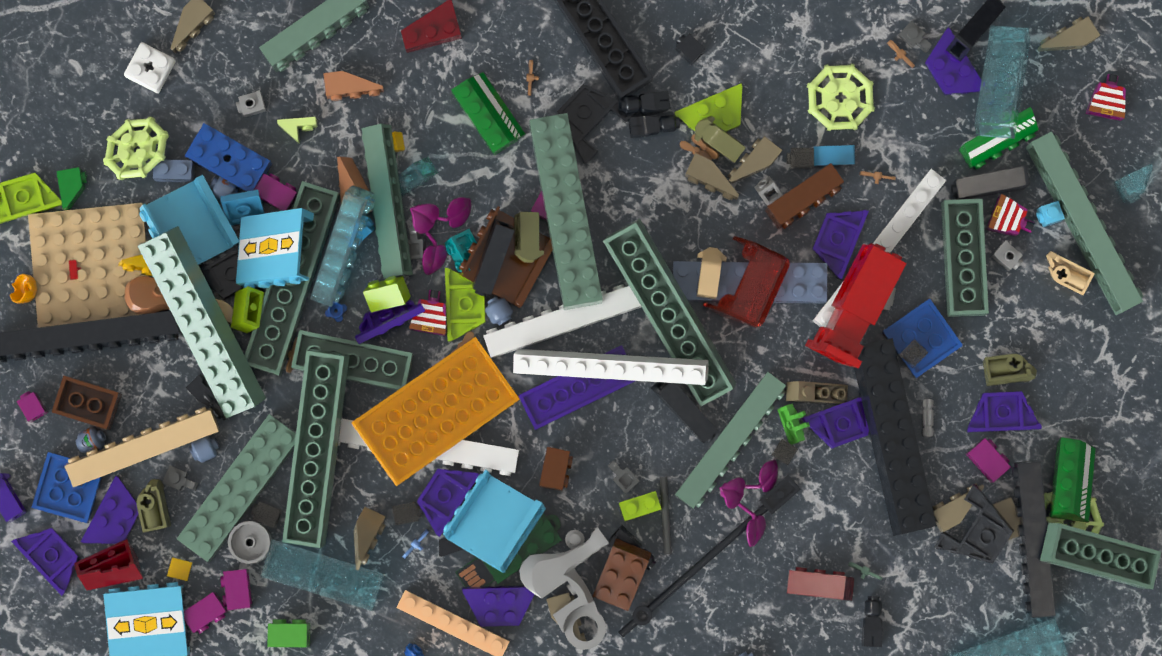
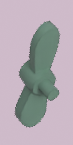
M853 562L848 564V566L861 571V579L868 575L879 580L883 578L870 572L868 567L863 566L862 568Z

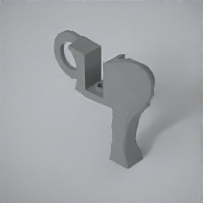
M598 527L584 544L563 553L530 555L523 561L519 570L520 580L524 586L542 599L565 582H569L567 588L572 595L577 594L578 597L554 613L553 616L561 631L565 633L568 642L581 650L596 647L603 640L606 633V623L603 616L598 613L588 587L575 570L579 564L600 551L603 547L609 545V542ZM588 616L597 623V635L590 641H581L574 635L573 625L580 617Z

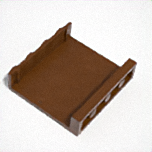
M499 206L495 210H490L486 217L489 220L486 227L481 226L477 234L479 236L477 243L473 242L468 250L471 253L468 260L463 259L459 266L461 270L459 275L471 282L474 281L494 219L511 224L514 228V218L500 211ZM514 231L492 293L500 298H505L506 301L518 308L522 307L553 250L551 239L539 232V251H544V255L533 263H525L514 254Z

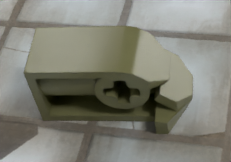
M713 116L700 120L695 126L694 139L698 142L700 139H703L707 144L735 163L746 147L714 124L715 118Z
M519 212L515 214L514 254L525 263H533L544 255V251H539V212Z
M1018 354L985 357L982 362L987 386L1022 381L1028 382L1035 379L1037 370ZM1011 362H1013L1014 365H1017V367L1014 368L1013 365H1010Z
M151 479L146 488L141 491L136 501L143 533L171 527L163 490L164 485L160 479ZM151 499L150 504H145L146 500Z

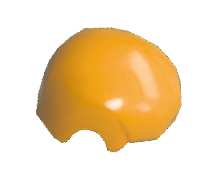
M21 274L12 283L15 290L10 294L13 302L23 304L35 298L37 284L31 275Z

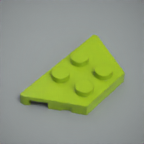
M742 84L675 111L674 115L679 117L680 120L694 131L697 123L709 116H713L715 118L713 123L726 132L739 127L741 124Z
M36 173L0 183V224L28 216L29 214L62 206L61 199Z
M445 268L448 342H451L486 323L485 297L475 293V290L472 288L473 282L460 276V273Z

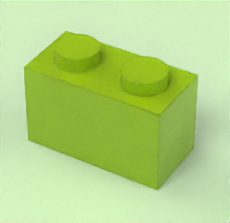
M391 276L380 282L378 280L371 281L363 291L371 312L404 305L411 297L403 276L397 278Z
M247 286L235 293L231 328L244 333H249L259 328L264 297L263 291Z
M656 491L619 503L624 522L662 510Z

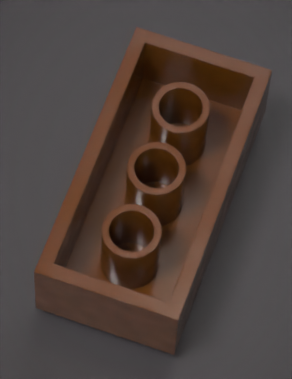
M830 163L768 205L765 211L777 229L781 227L786 229L793 224L794 218L797 216L802 218L811 210L810 207L814 205L817 208L825 202V197L828 195L833 197L839 193L844 181L832 163Z

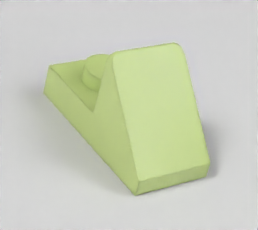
M316 117L277 120L279 127L299 144V129H302V131H312L313 128L318 127Z

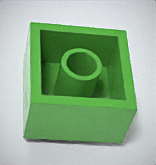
M273 619V623H268L267 647H310V623H306V619H294L292 623H286V619Z

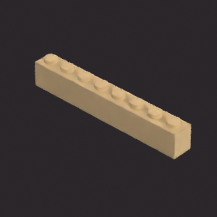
M199 408L195 410L196 414L188 416V414L177 417L178 421L170 423V421L159 424L157 429L147 428L142 430L139 436L134 437L132 434L122 438L123 442L116 444L114 441L104 445L105 449L100 451L96 448L86 452L87 456L79 458L78 455L68 459L69 463H66L65 469L72 486L76 487L219 432V426L212 408Z

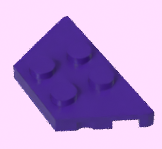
M947 28L926 60V66L944 95L985 92L987 88L968 57L965 56L960 62L946 50L955 38L950 28Z
M867 210L827 213L812 248L840 280L843 278L869 211Z
M408 300L404 305L375 312L369 311L364 314L363 322L359 326L361 332L355 338L358 344H361L377 335L386 333L395 326L404 324L405 321L425 312V309L421 303L415 305L413 301Z
M1022 391L982 393L968 425L967 433L1042 429V426L1037 421Z
M861 397L802 418L803 422H809V428L831 449L868 436L869 432Z
M437 469L418 498L417 503L438 537L442 535L444 527L451 521L457 507L462 504L467 492L473 487L480 474Z
M115 476L81 540L82 543L117 544L126 540L139 517L137 502L118 476Z
M53 528L13 539L11 542L56 591L63 596L75 569L74 563L78 561L79 555Z
M525 586L462 587V592L480 627L519 626L535 595Z

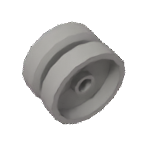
M253 521L241 522L235 526L228 538V548L232 556L239 562L246 564L263 561L268 557L273 546L272 535L268 528L261 523ZM248 539L253 540L252 546H248L249 544L246 543Z

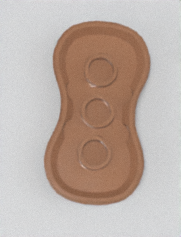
M140 276L127 283L125 301L133 312L149 314L170 310L154 278Z

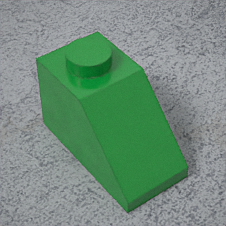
M79 167L56 171L62 208L65 211L72 208L85 190V183H87L86 172H83Z

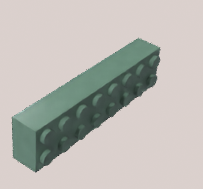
M269 414L177 537V540L205 561L211 562L229 538L230 532L240 523L294 450L296 433Z

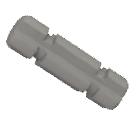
M924 399L923 436L931 437L933 436V400Z

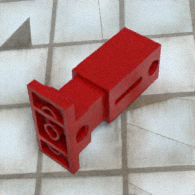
M863 244L831 305L835 310L826 327L820 326L814 340L808 339L805 346L836 363L859 368L862 361L858 360V357L864 347L860 345V342L868 326H875L907 264L901 261L902 257L893 252L892 254L885 252L886 248L879 244Z

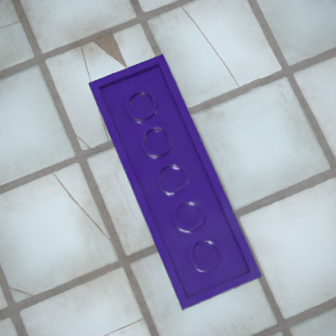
M621 345L604 354L626 355V352ZM557 376L518 396L534 429L537 430L635 381Z

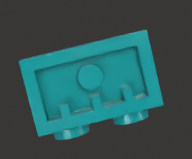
M470 229L452 236L445 242L446 251L451 255L458 272H461L459 266L463 259L468 260L471 254L468 252L473 242L477 243Z

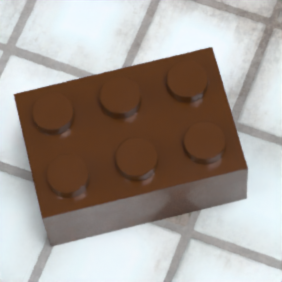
M63 375L52 413L111 430L122 394Z
M547 447L540 487L563 491V487L567 488L569 475H566L567 469H571L573 461L570 451Z
M615 539L592 597L629 611L652 553Z

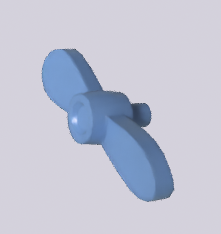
M427 529L418 539L413 540L410 544L411 548L402 556L404 559L414 548H418L420 551L423 549L420 546V541L429 533Z

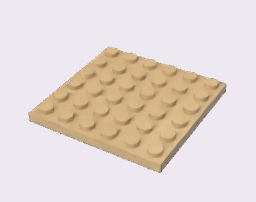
M143 203L28 215L33 277L37 284L35 300L38 328L142 315L133 312L127 306L125 288L130 280L147 275L141 274L142 271L138 270L133 272L123 270V267L118 266V263L122 259L142 255L138 245L147 241L145 222L141 219L139 210ZM69 260H76L77 267H81V270L77 271V280H70Z

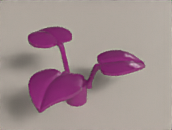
M458 197L452 200L447 208L448 217H439V209L434 204H421L410 208L415 231L420 234L425 233L433 242V246H428L423 253L422 265L426 275L437 271L444 264L447 257L445 246L438 245L428 231L434 226L435 220L449 221V225L452 228L463 225L471 212L470 198Z
M775 459L767 461L762 466L759 473L760 483L758 485H745L744 479L737 477L724 483L719 488L720 495L724 498L728 508L734 509L739 506L752 516V520L748 522L746 529L749 547L755 546L763 536L766 521L764 516H756L755 513L742 505L740 501L743 498L744 489L762 488L763 492H769L774 487L778 478V465Z

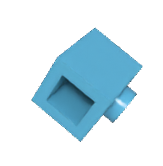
M1059 201L1037 209L1036 216L1043 227L1065 219Z

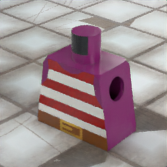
M1107 74L1106 83L1099 82L1096 85L1086 114L1122 121L1125 118L1126 89L1117 86L1118 75Z
M1001 194L997 199L985 230L1017 236L1020 229L1031 233L1035 222L1025 218L1028 212L1025 207Z
M429 290L428 300L419 299L418 304L421 303L425 312L412 318L409 326L410 330L446 336V304L439 302L440 291Z

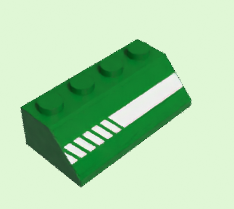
M484 72L466 79L451 89L452 95L494 156L526 135Z
M1027 108L963 144L959 151L970 169L975 167L977 170L986 165L985 161L989 158L995 160L1002 156V151L1007 148L1011 151L1020 146L1018 142L1024 139L1027 142L1036 137L1035 133L1039 128L1032 108Z
M1061 437L1057 443L1050 517L1088 523L1096 448L1081 440Z

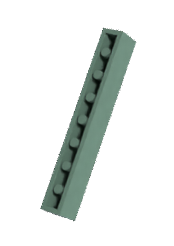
M388 124L362 128V141L365 148L364 157L367 162V177L371 189L370 197L373 203V216L376 224L375 233L378 238V253L381 258L383 279L391 276L396 278L411 276L413 272L392 128Z
M769 372L765 374L676 492L675 496L692 509L695 506L698 508L705 500L703 495L706 491L711 492L717 484L714 481L718 475L722 477L726 473L728 462L730 460L735 461L740 454L737 450L741 445L746 446L752 438L749 436L752 430L757 431L762 425L761 418L765 414L768 416L774 409L772 405L776 399L780 401L786 393L784 390L786 385Z

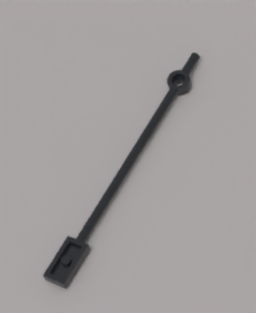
M787 475L759 500L763 505L754 513L758 516L769 511L772 515L801 489ZM750 515L647 607H637L633 611V619L619 630L618 633L624 637L637 625L648 624L652 619V612L747 529V524L752 520V516ZM640 612H644L646 614V617L644 619H640L638 617Z

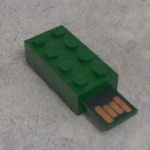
M543 513L504 573L479 558H475L455 573L465 587H486L493 581H496L497 584L501 583L520 570L523 561L527 557L544 553L562 541L557 533L561 527L559 518L555 515L545 516ZM550 520H553V521H554L555 527L552 526V524L550 523Z

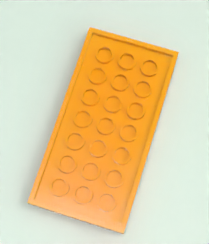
M474 337L355 419L352 425L394 484L398 486L520 399L478 339Z

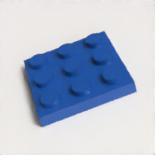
M928 299L882 331L887 339L893 338L896 352L915 379L963 346L931 299Z
M48 452L31 508L89 523L102 477L73 487L65 469V465L69 463L68 459L70 458Z

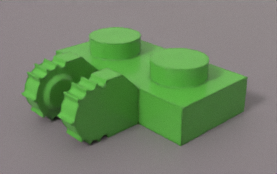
M793 403L777 409L789 444L793 445L804 441L803 429L810 427L809 422L800 424L798 419L806 415L805 411L797 413Z

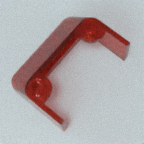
M734 236L733 240L744 246L742 251L743 257L750 262L735 295H724L720 299L718 306L704 302L703 306L722 317L757 328L765 322L788 271L790 262L782 254L756 242Z

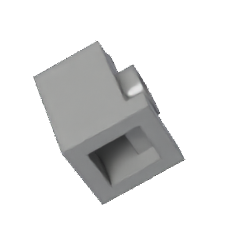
M260 90L238 97L239 102H236L238 112L243 113L244 117L267 112ZM247 101H253L252 106L248 107L246 105Z
M770 176L760 180L758 185L754 187L767 206L783 196ZM774 191H776V193H775L774 195H772V196L769 197L768 199L766 198L767 196H769L770 194H772Z
M1007 240L991 256L1008 271L1012 268L1016 270L1023 262L1020 259L1023 255L1010 245ZM1007 253H1011L1013 255V258L1011 260L1007 259Z

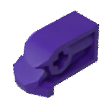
M0 473V513L6 522H13L27 513L8 481L11 475Z

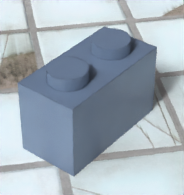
M164 160L153 168V179L156 182L194 181L195 163L192 160Z

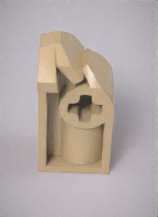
M709 247L698 253L697 258H702L697 297L716 299L722 261L726 262L727 257L717 248Z
M1050 251L1046 258L1050 265L1048 269L1053 280L1084 295L1095 273ZM1064 269L1065 277L1061 276L1058 278L1057 270L1061 271Z

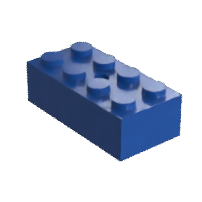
M203 123L185 154L188 160H192L195 164L212 174L224 178L244 192L253 191L262 175L267 174L272 166L270 160ZM231 156L229 162L224 161L226 157Z

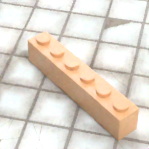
M407 590L404 591L396 607L493 656H503L510 642Z

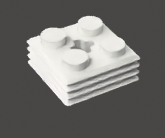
M141 42L124 75L126 78L153 92L159 93L176 61L173 57ZM152 64L154 67L153 71L149 70L147 72L146 66Z

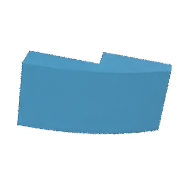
M855 145L814 146V166L829 165L830 163L832 165L855 164Z

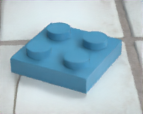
M259 190L220 197L224 214L231 226L241 224V217L265 214Z

